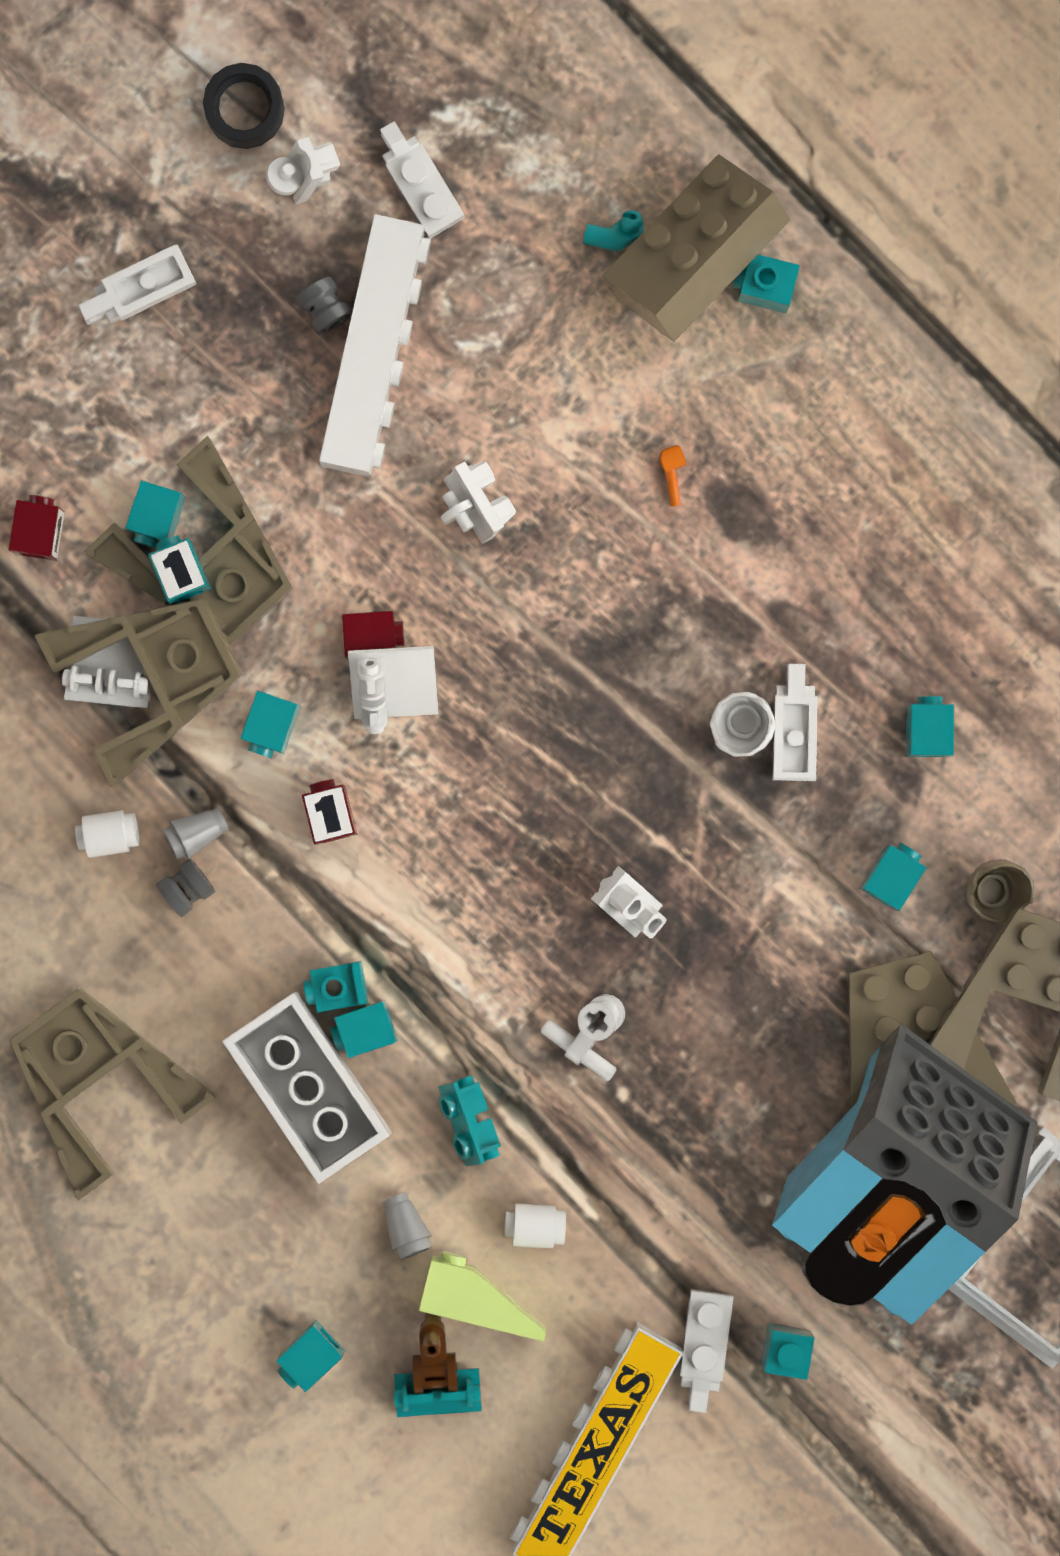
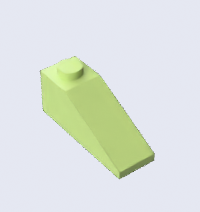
M444 1251L441 1258L432 1256L419 1311L544 1342L546 1327L475 1266L466 1264L467 1257Z

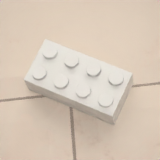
M298 991L222 1041L318 1184L391 1135V1129Z

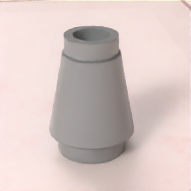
M217 807L211 811L208 810L170 821L171 826L162 829V832L174 857L178 860L184 856L188 859L229 829L222 813Z
M407 1193L399 1194L383 1201L392 1251H397L400 1260L432 1248L428 1239L432 1235L409 1200Z

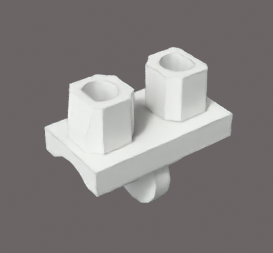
M309 137L295 142L287 157L277 158L269 165L266 172V180L269 187L278 194L291 195L294 193L293 199L295 204L308 201L316 187L328 184L330 172L336 171L340 166V162L331 142L312 147Z
M485 461L470 466L463 462L455 466L453 472L443 479L450 491L442 496L449 510L441 515V520L444 525L456 520L463 532L473 528L482 544L493 539L504 527V524L516 514L515 508L506 496L503 495L489 502L484 494L483 489L492 485L495 481L494 474Z
M619 866L613 872V876L601 881L599 891L591 898L635 938L641 931L650 939L653 938L667 920L658 912L663 905Z

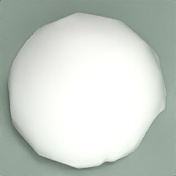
M750 692L731 693L718 702L710 721V727L715 745L720 750L734 757L753 756L766 748L772 739L775 721L771 708L765 699Z

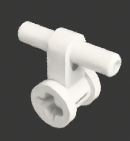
M609 994L599 995L580 1011L578 1015L580 1032L576 1038L552 1020H548L541 1029V1034L566 1051L564 1056L576 1065L582 1063L602 1079L609 1081L617 1071L616 1067L594 1052L592 1047L596 1041L608 1038L622 1025L625 1019V1009L622 1002L615 996ZM599 1011L606 1014L604 1024L597 1020Z

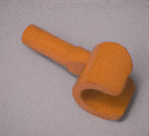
M674 445L664 449L659 455V462L668 483L670 507L681 505L678 477L675 470L687 465L681 447Z

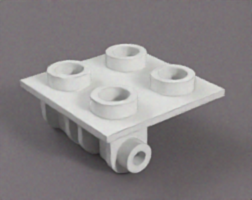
M73 616L72 626L105 619ZM128 637L63 671L64 700L149 708L151 683Z
M434 646L348 651L354 719H362V724L369 733H381L388 723V717L438 714Z

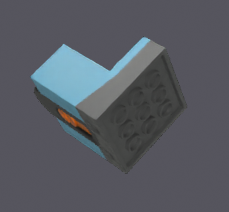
M900 1024L871 1055L857 1103L787 1176L772 1226L779 1230L786 1239L796 1242L805 1249L802 1256V1272L808 1284L820 1296L835 1304L851 1307L866 1305L876 1299L890 1313L900 1316L912 1325L1018 1221L1037 1122Z

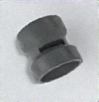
M326 277L313 283L296 297V301L301 309L311 312V324L318 335H323L336 329L346 322L353 312L346 301H341L339 297H336L338 288L331 277Z
M191 858L180 866L179 873L175 876H166L156 884L164 898L180 917L190 912L193 908V903L197 900L207 899L216 892L211 882ZM179 881H180V883L183 885V887L186 889V891L189 893L190 897H189L188 894L185 892V890L182 888V886L178 883Z

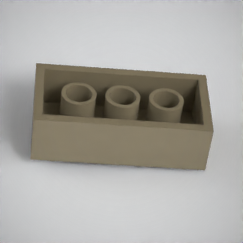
M718 154L602 276L624 306L675 342L790 221V218L774 191Z

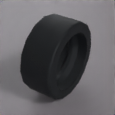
M247 63L228 65L214 74L205 88L203 108L208 125L218 139L231 147L249 149L262 146L276 135L283 123L285 107L280 87L272 75L258 65ZM235 83H254L262 88L267 95L269 103L267 116L261 124L253 129H234L226 124L221 117L219 109L221 96L227 88Z

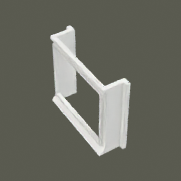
M1044 1127L1039 1129L1034 1138V1142L1037 1145L1031 1153L1022 1201L1053 1160L1056 1159L1060 1162V1139ZM977 1261L949 1288L952 1293L1053 1369L1057 1363L1060 1364V1343L1055 1348L965 1279Z

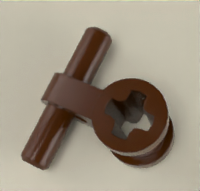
M425 1313L424 1321L419 1329L420 1355H413L414 1392L415 1394H423L424 1389L449 1388V1392L458 1391L456 1352L447 1353L445 1326L441 1321V1316Z

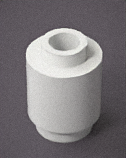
M123 810L82 816V825L75 826L79 851L86 850L89 858L130 852V847L140 845L135 813L125 814Z
M515 1203L514 1212L506 1211L505 1237L512 1238V1246L553 1249L554 1244L564 1245L566 1211L556 1210V1206L517 1203Z

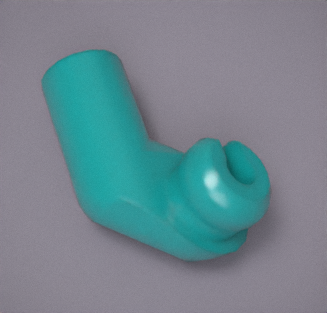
M629 210L624 212L622 219L610 228L587 223L583 244L615 252L622 251L635 242L643 233V217L639 212Z

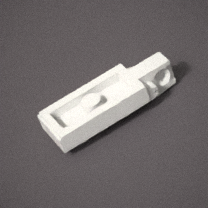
M395 121L380 129L381 137L390 150L382 155L386 162V169L419 224L424 225L425 234L428 239L465 218L463 211L422 144H419L416 137L414 136L406 141Z
M176 244L102 279V284L94 288L97 296L79 304L78 307L87 325L108 317L110 323L127 319L197 284Z
M787 664L786 686H776V695L774 696L775 729L773 733L772 780L816 781L818 696H815V686H805L806 664Z
M690 1290L683 1355L679 1372L680 1376H682L681 1386L690 1388L689 1411L706 1413L709 1390L719 1392L720 1381H723L734 1298L731 1294Z

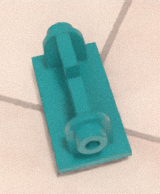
M470 1075L456 1080L457 1082L438 1086L441 1093L439 1097L441 1111L445 1118L451 1122L455 1133L453 1137L455 1151L458 1157L464 1160L466 1166L480 1165L487 1160L500 1156L498 1148L501 1147L492 1118L480 1122L476 1121L475 1115L487 1111L488 1107L480 1083L475 1082L473 1076Z
M479 1368L457 1369L458 1391L449 1392V1388L424 1389L423 1394H415L413 1373L394 1374V1402L397 1417L482 1411Z

